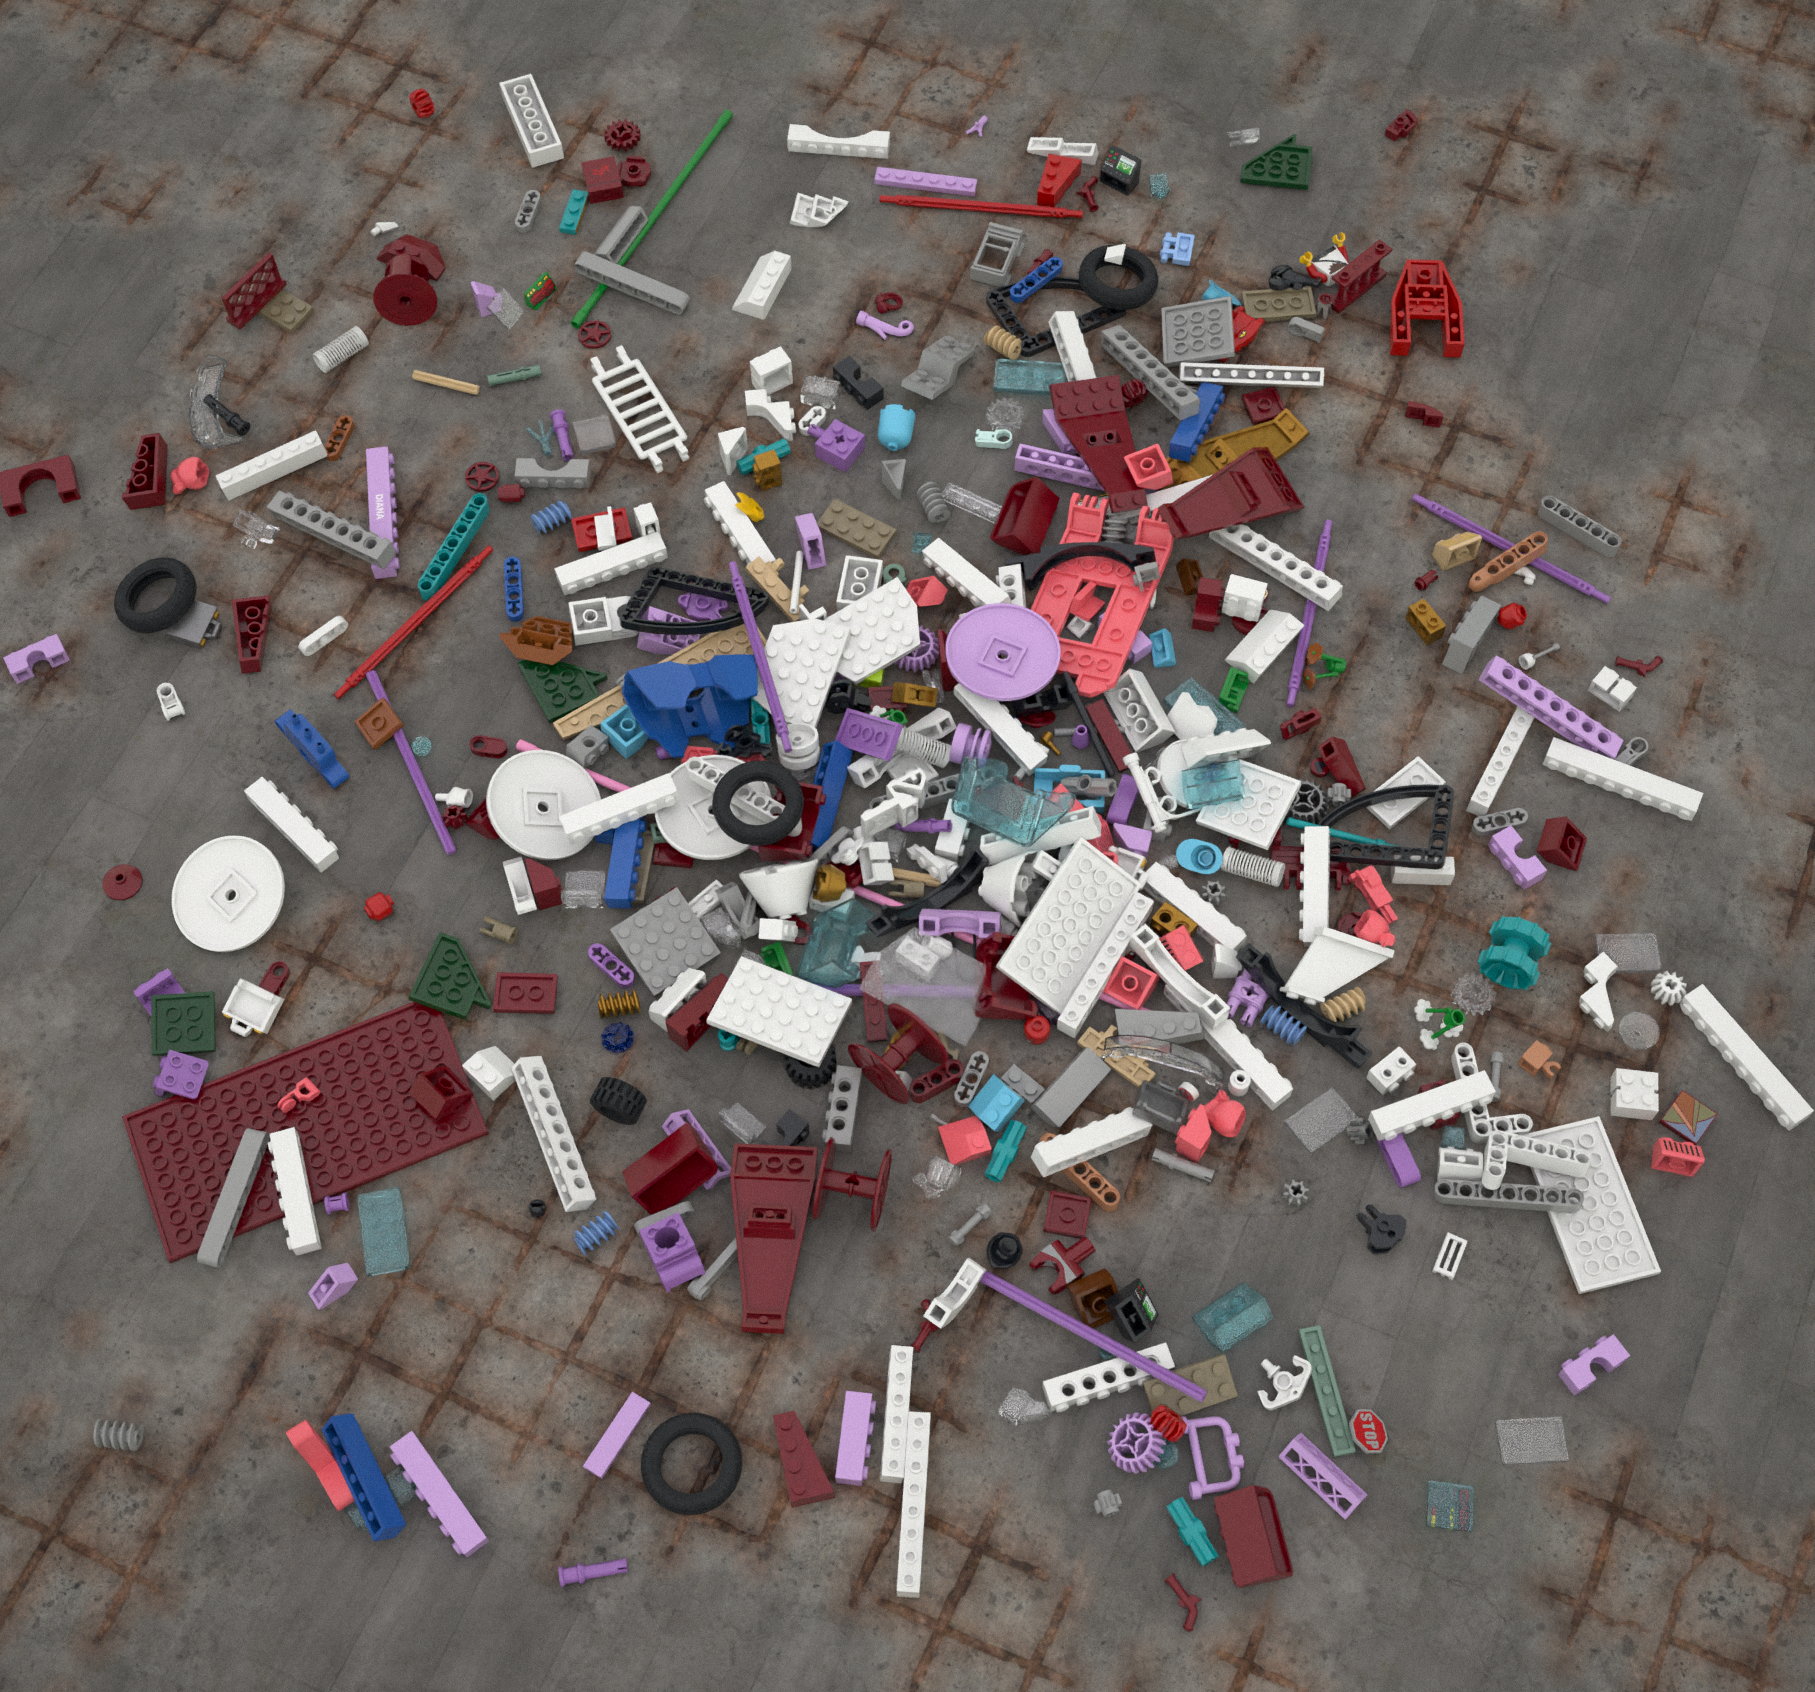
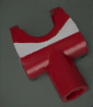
M1085 1236L1067 1249L1060 1240H1056L1045 1247L1031 1261L1029 1266L1032 1270L1049 1266L1057 1271L1058 1278L1048 1289L1052 1295L1066 1290V1285L1081 1279L1085 1275L1079 1263L1095 1253L1096 1250L1091 1241Z

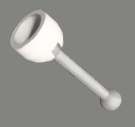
M1555 643L1551 648L1536 655L1530 653L1519 656V664L1523 669L1527 670L1534 666L1537 658L1553 650L1558 651L1560 645Z

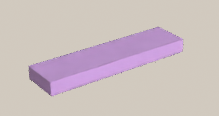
M632 1392L583 1467L602 1479L651 1406V1403Z

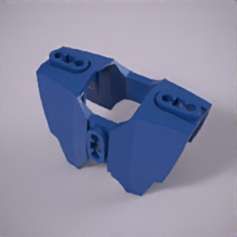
M746 654L714 655L706 663L690 665L668 661L627 671L622 687V695L631 713L648 738L657 740L672 758H684L685 749L689 744V737L706 735V738H709L711 742L716 744L724 742V749L727 748L726 744H729L732 750H735L736 742H730V738L726 742L724 737L732 726H747L749 723V698L758 694L757 667L754 655ZM705 688L698 697L688 698L695 689Z

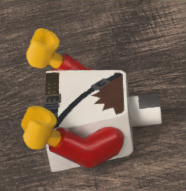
M1343 232L1339 233L1340 240L1337 238V235H1334L1332 238L1333 243L1337 244L1338 247L1334 245L1314 258L1312 253L1308 251L1299 259L1301 264H1306L1305 268L1310 277L1314 279L1316 277L1321 278V283L1328 287L1336 283L1332 280V276L1349 264L1346 247L1342 243L1345 240Z

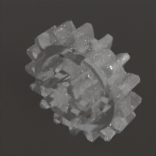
M1003 397V401L996 399V404L991 402L990 407H987L986 420H988V426L992 425V430L1006 429L1014 433L1015 428L1020 429L1021 424H1024L1025 411H1023V405L1019 406V401L1013 403V398H1010L1009 401H1006L1005 397Z
M1472 972L1470 977H1468L1465 973L1462 979L1458 977L1456 983L1453 984L1452 990L1454 991L1451 993V997L1455 998L1453 1004H1459V1010L1465 1009L1466 1015L1469 1011L1472 1012L1473 1016H1476L1478 1011L1481 1015H1484L1485 1010L1490 1011L1496 1001L1495 996L1497 992L1492 991L1495 985L1488 984L1489 978L1483 980L1482 974L1475 977V973Z

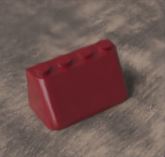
M1037 476L1015 483L1007 493L990 539L995 544L1023 556L1040 553L1041 545L1046 538L1047 530L1057 510L1060 498Z
M686 1122L627 1167L622 1173L631 1197L650 1215H653L679 1203L717 1173L718 1166L695 1128L689 1122Z
M1251 1485L1215 1497L1216 1505L1214 1510L1220 1520V1533L1226 1543V1557L1231 1563V1576L1236 1586L1244 1588L1292 1577L1293 1567L1271 1491L1265 1487Z

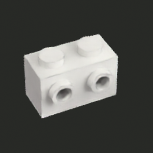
M1399 1046L1371 1068L1366 1078L1382 1095H1385L1388 1091L1392 1093L1400 1086L1399 1083L1402 1080L1407 1081L1415 1074L1413 1071L1416 1063Z

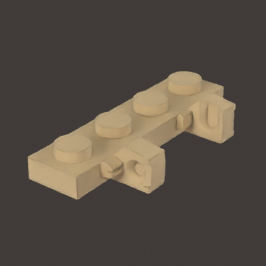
M758 556L744 570L763 591L769 594L770 599L791 622L800 620L799 607L797 608V613L792 614L790 612L792 590L790 591L778 578L779 573L777 571L785 563L781 558H778L773 563L770 561L765 563ZM805 585L799 590L798 606L805 602L803 598L808 594L809 589Z
M1111 1025L1105 1033L1103 1031L1098 1033L1089 1026L1077 1041V1045L1083 1049L1089 1047L1111 1069L1138 1088L1143 1080L1151 1082L1155 1077L1156 1073L1148 1068L1149 1064L1147 1061L1151 1057L1149 1050L1143 1049L1138 1057L1129 1055L1121 1048L1104 1050L1105 1038L1118 1034V1028L1114 1025ZM1115 1037L1107 1038L1106 1048L1118 1047L1113 1041Z

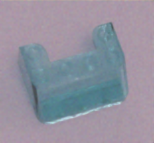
M850 898L820 913L813 921L796 976L804 981L831 988H838L851 981H855L859 976V966L852 963L851 959L857 947L858 936L871 931L865 925V922L876 914L854 898Z

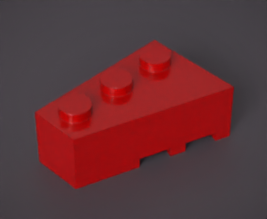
M1048 154L1037 192V206L1055 207L1064 196V192L1068 187L1072 186L1075 178L1081 174V159Z

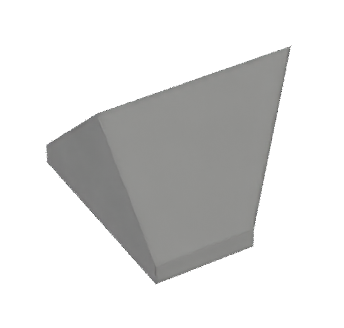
M906 459L882 461V483L897 499L901 500L906 474Z

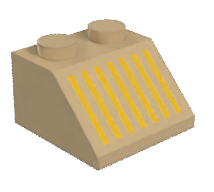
M1471 532L1456 534L1450 539L1437 542L1432 555L1442 571H1446L1475 559L1482 536Z

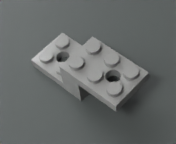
M944 336L923 350L918 370L904 378L901 386L933 400L954 385L959 366L974 356L975 349L971 348L967 343L955 341L953 337Z

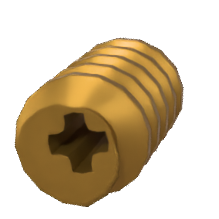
M634 989L631 996H629L626 990L623 997L620 996L619 992H616L615 998L612 997L611 993H608L607 999L604 998L603 994L599 996L598 1009L600 1020L603 1014L609 1019L611 1012L615 1018L618 1017L619 1011H621L623 1017L626 1016L627 1010H629L631 1015H634L635 1009L641 1014L639 997Z

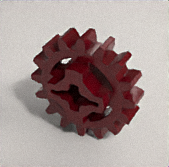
M618 119L617 123L612 121V126L607 125V129L604 130L607 146H611L612 150L617 148L618 152L621 149H624L626 152L627 148L632 150L633 145L637 146L638 141L641 140L638 125H634L633 121L628 123L627 119L624 122Z

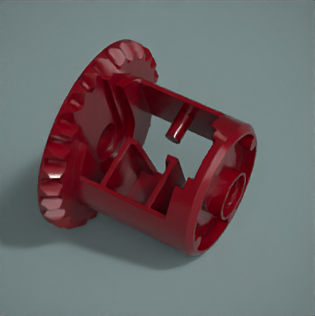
M406 254L398 255L387 263L385 278L378 282L373 293L375 308L383 318L394 324L410 326L427 321L435 313L437 308L436 291L429 284L428 267L420 258Z

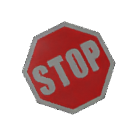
M1357 1409L1349 1422L1353 1441L1366 1454L1381 1453L1388 1440L1384 1422L1371 1409Z

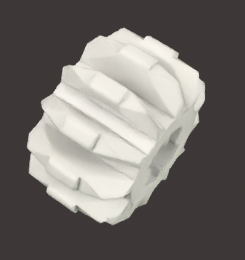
M1668 971L1663 974H1657L1651 982V993L1656 994L1654 1000L1660 999L1662 1000V1005L1667 1002L1669 1006L1673 1005L1674 1002L1680 1003L1686 995V983H1682L1683 977L1677 978L1676 972L1670 975Z

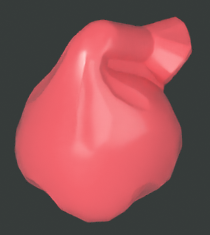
M189 457L182 461L170 474L173 483V493L181 494L186 488L193 490L202 489L207 484L209 476L208 466L198 457Z
M1366 910L1354 927V933L1357 935V938L1374 944L1380 943L1383 948L1388 945L1393 946L1396 942L1395 936L1390 932L1388 922L1374 910Z
M1219 1090L1216 1097L1204 1105L1208 1122L1220 1135L1236 1137L1245 1121V1108L1240 1102L1230 1100L1226 1092Z

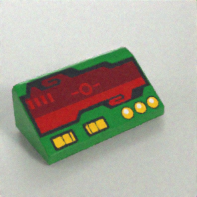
M544 272L524 293L526 305L533 310H537L557 290L555 283L547 272Z

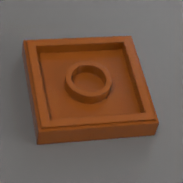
M383 697L354 721L375 750L404 726L388 701Z

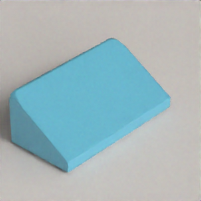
M1164 628L1149 634V639L1152 642L1151 652L1154 667L1176 665L1171 633Z

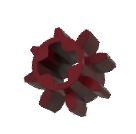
M453 805L445 808L446 811L442 815V819L445 821L444 823L447 828L451 826L456 830L464 826V820L468 818L463 807L458 808Z

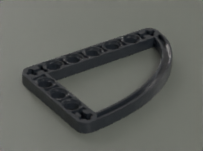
M1054 277L1038 289L1057 288L1084 291L1079 278ZM1018 282L989 291L986 295V304L1006 332H1010L1011 335L1017 333L1024 335L1022 338H1019L1022 341L1020 353L1022 356L1030 357L1056 346L1051 328L1030 336L1004 299L1010 296L1011 287ZM1032 282L1026 283V286L1032 287L1035 285ZM1102 306L1076 318L1078 319L1081 333L1085 334L1124 317L1127 310H1116L1115 308L1111 309ZM1005 309L1007 312L1002 314L998 310ZM1101 313H1106L1108 317L1102 318L1099 315ZM1085 320H1092L1093 323H1092V324H1086L1084 321H1085ZM1013 321L1015 324L1013 326H1009L1006 324V322ZM1040 339L1047 340V343L1041 344L1038 341Z
M653 567L648 570L619 615L620 626L624 629L665 635L714 633L745 624L741 612L724 618L700 622H662L641 619L661 586L738 603L732 583L661 567ZM745 587L754 618H756L769 605V594L763 590Z
M1433 784L1392 787L1364 794L1338 806L1327 814L1318 825L1331 828L1344 817L1360 809L1382 802L1406 798L1435 797L1428 849L1330 841V861L1433 870L1441 869L1446 861L1454 802L1453 788L1448 785ZM1444 793H1447L1446 801H1443L1442 798ZM1440 808H1446L1448 812L1445 814H1440L1437 812V810ZM1438 824H1444L1446 828L1443 830H1437L1435 826ZM1436 840H1441L1444 842V844L1441 846H1435L1433 845V842ZM1338 848L1341 850V853L1334 855L1331 853V850ZM1353 850L1361 852L1359 856H1352L1350 853ZM1377 851L1381 853V856L1378 858L1370 856L1372 852ZM1394 853L1401 855L1399 859H1392L1390 856ZM1413 855H1419L1421 856V859L1418 861H1413L1410 859V857Z

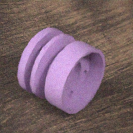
M959 723L953 737L949 761L962 765L966 757H968L969 767H973L976 760V768L983 767L990 754L992 731L986 730L982 737L983 729L978 728L976 734L972 735L971 725Z

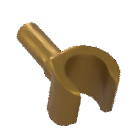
M1045 731L1040 738L1041 744L1048 745L1059 756L1061 752L1051 742L1053 739L1052 733Z

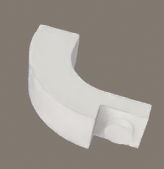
M522 856L504 861L503 866L517 914L536 910V903Z
M967 1258L948 1288L940 1296L934 1298L924 1317L940 1329L949 1324L978 1287L977 1284L986 1272V1269L971 1258Z

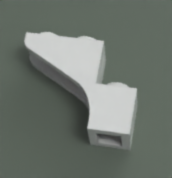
M766 389L745 391L747 416H761L768 419L786 441H793V433H796L795 422L791 423V419H794V410L790 408L789 401L771 403V397L767 396Z
M1602 952L1584 968L1585 979L1590 984L1594 983L1595 985L1580 996L1579 1006L1583 1012L1589 1013L1594 1018V1023L1600 1029L1604 1028L1608 1032L1612 1028L1614 1018L1606 991V982L1616 973L1618 966Z

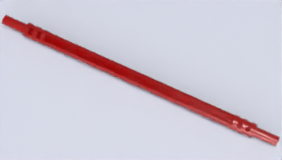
M880 195L879 202L896 203V205L1055 218H1083V211L1066 210V208L907 195Z
M488 545L478 556H474L345 680L346 683L333 694L335 698L339 700L350 688H354L364 679L367 672L373 670L482 565V561L493 551V548Z

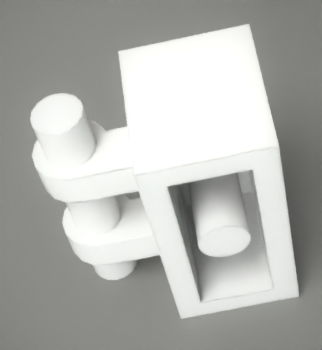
M1452 1146L1447 1148L1439 1147L1437 1181L1450 1179L1481 1182L1483 1172L1482 1152L1473 1151L1470 1148L1460 1150L1454 1149Z

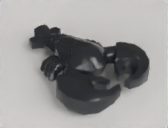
M1289 265L1274 267L1269 277V287L1275 291H1282L1287 288L1301 290L1303 286L1313 285L1314 288L1321 286V278L1316 277L1314 279L1309 275L1294 271Z
M742 725L732 726L724 737L726 742L729 738L730 742H736L734 751L729 744H726L727 748L724 749V742L719 744L717 748L718 755L734 758L738 756L750 758L751 755L762 754L763 758H767L774 751L772 743L763 745V743L759 742L761 735L752 732L751 737L747 727Z

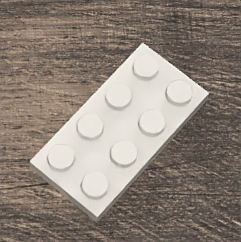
M1418 756L1375 791L1408 785H1445L1446 782ZM1430 797L1392 800L1366 808L1390 830Z

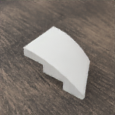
M798 193L789 224L802 227L826 226L847 206L848 201L834 196L830 200L819 195H815L812 198Z
M1182 692L1167 715L1175 730L1174 734L1180 740L1196 736L1200 739L1206 735L1213 734L1217 724V718L1209 706L1197 705L1188 692Z

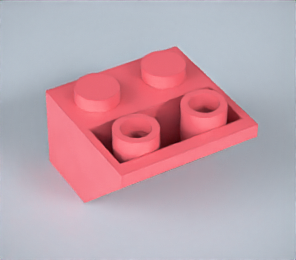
M1202 1104L1199 1105L1197 1110L1192 1109L1187 1118L1186 1126L1182 1125L1177 1133L1178 1137L1175 1140L1177 1144L1176 1152L1196 1164L1206 1151L1211 1137V1129L1205 1107Z

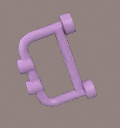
M1180 1416L1187 1425L1184 1434L1189 1436L1198 1480L1189 1482L1191 1499L1198 1500L1202 1498V1494L1234 1489L1241 1479L1240 1468H1244L1243 1456L1237 1455L1235 1447L1240 1445L1238 1434L1232 1433L1229 1423L1221 1417L1212 1416L1187 1420L1186 1416ZM1218 1425L1223 1430V1440L1227 1449L1228 1464L1232 1477L1226 1482L1207 1484L1196 1428Z

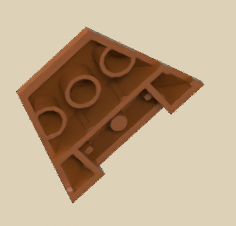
M534 616L522 622L521 627H512L509 633L502 632L499 635L500 639L515 657L554 665L572 652V624L570 622Z

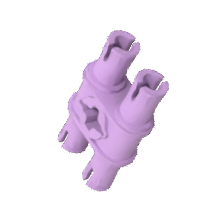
M1244 969L1241 976L1235 979L1236 982L1228 993L1226 1004L1230 1007L1228 1018L1234 1017L1239 1005L1247 1007L1240 1019V1023L1244 1025L1247 1019H1249L1246 1027H1252L1257 1014L1263 1011V1006L1269 996L1259 984L1252 982L1253 978Z

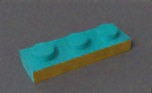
M572 189L559 226L561 233L577 234L589 200L587 191Z

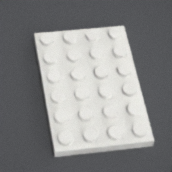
M741 956L707 1018V1024L820 1067L852 1004V999Z

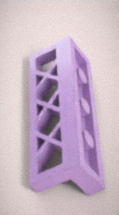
M690 1110L671 1113L662 1125L667 1135H671L686 1122L683 1121L682 1117H685L711 1152L716 1164L724 1170L720 1172L718 1169L713 1177L703 1183L704 1187L707 1190L713 1189L720 1179L730 1177L731 1167Z
M1302 1433L1298 1434L1278 1456L1345 1520L1368 1495ZM1292 1448L1299 1454L1300 1462H1293L1287 1456ZM1305 1466H1312L1316 1470V1477H1309L1306 1474ZM1322 1482H1329L1333 1487V1493H1326L1322 1488ZM1339 1498H1346L1352 1504L1347 1511L1339 1505Z

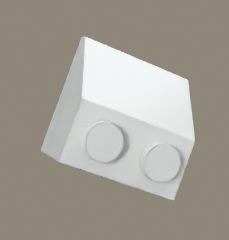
M496 1046L476 1052L462 1065L465 1074L493 1101L516 1081L511 1069L514 1063Z

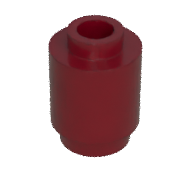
M506 484L498 487L499 501L504 503L522 502V498H525V489L520 484Z

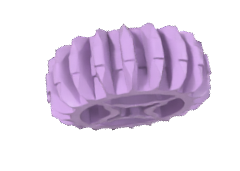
M922 625L919 627L920 648L894 662L895 665L899 664L900 670L905 667L907 672L910 669H913L914 673L917 669L923 672L924 667L929 669L931 664H935L936 659L939 657L938 638H935L934 632L930 633L929 628L923 630Z
M1134 1413L1133 1416L1126 1414V1420L1119 1418L1120 1424L1113 1425L1115 1431L1109 1432L1112 1439L1107 1441L1108 1445L1112 1446L1108 1449L1112 1455V1461L1128 1473L1132 1471L1138 1474L1140 1470L1147 1472V1466L1154 1468L1153 1462H1160L1158 1455L1164 1454V1450L1161 1447L1166 1445L1165 1441L1162 1440V1431L1160 1433L1153 1429V1424L1150 1425L1151 1418L1147 1414ZM1138 1428H1147L1148 1433H1140ZM1125 1453H1132L1135 1455V1458L1128 1459Z

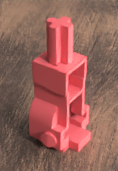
M1370 865L1360 871L1356 870L1349 875V882H1353L1357 890L1360 889L1372 910L1380 911L1388 925L1398 920L1390 906L1393 899L1382 884V880L1374 866Z

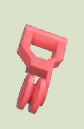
M306 1077L296 1084V1089L279 1101L278 1107L283 1113H286L296 1104L292 1097H295L299 1102L302 1100L311 1101L320 1094V1091ZM305 1087L310 1093L303 1095L300 1093V1090Z

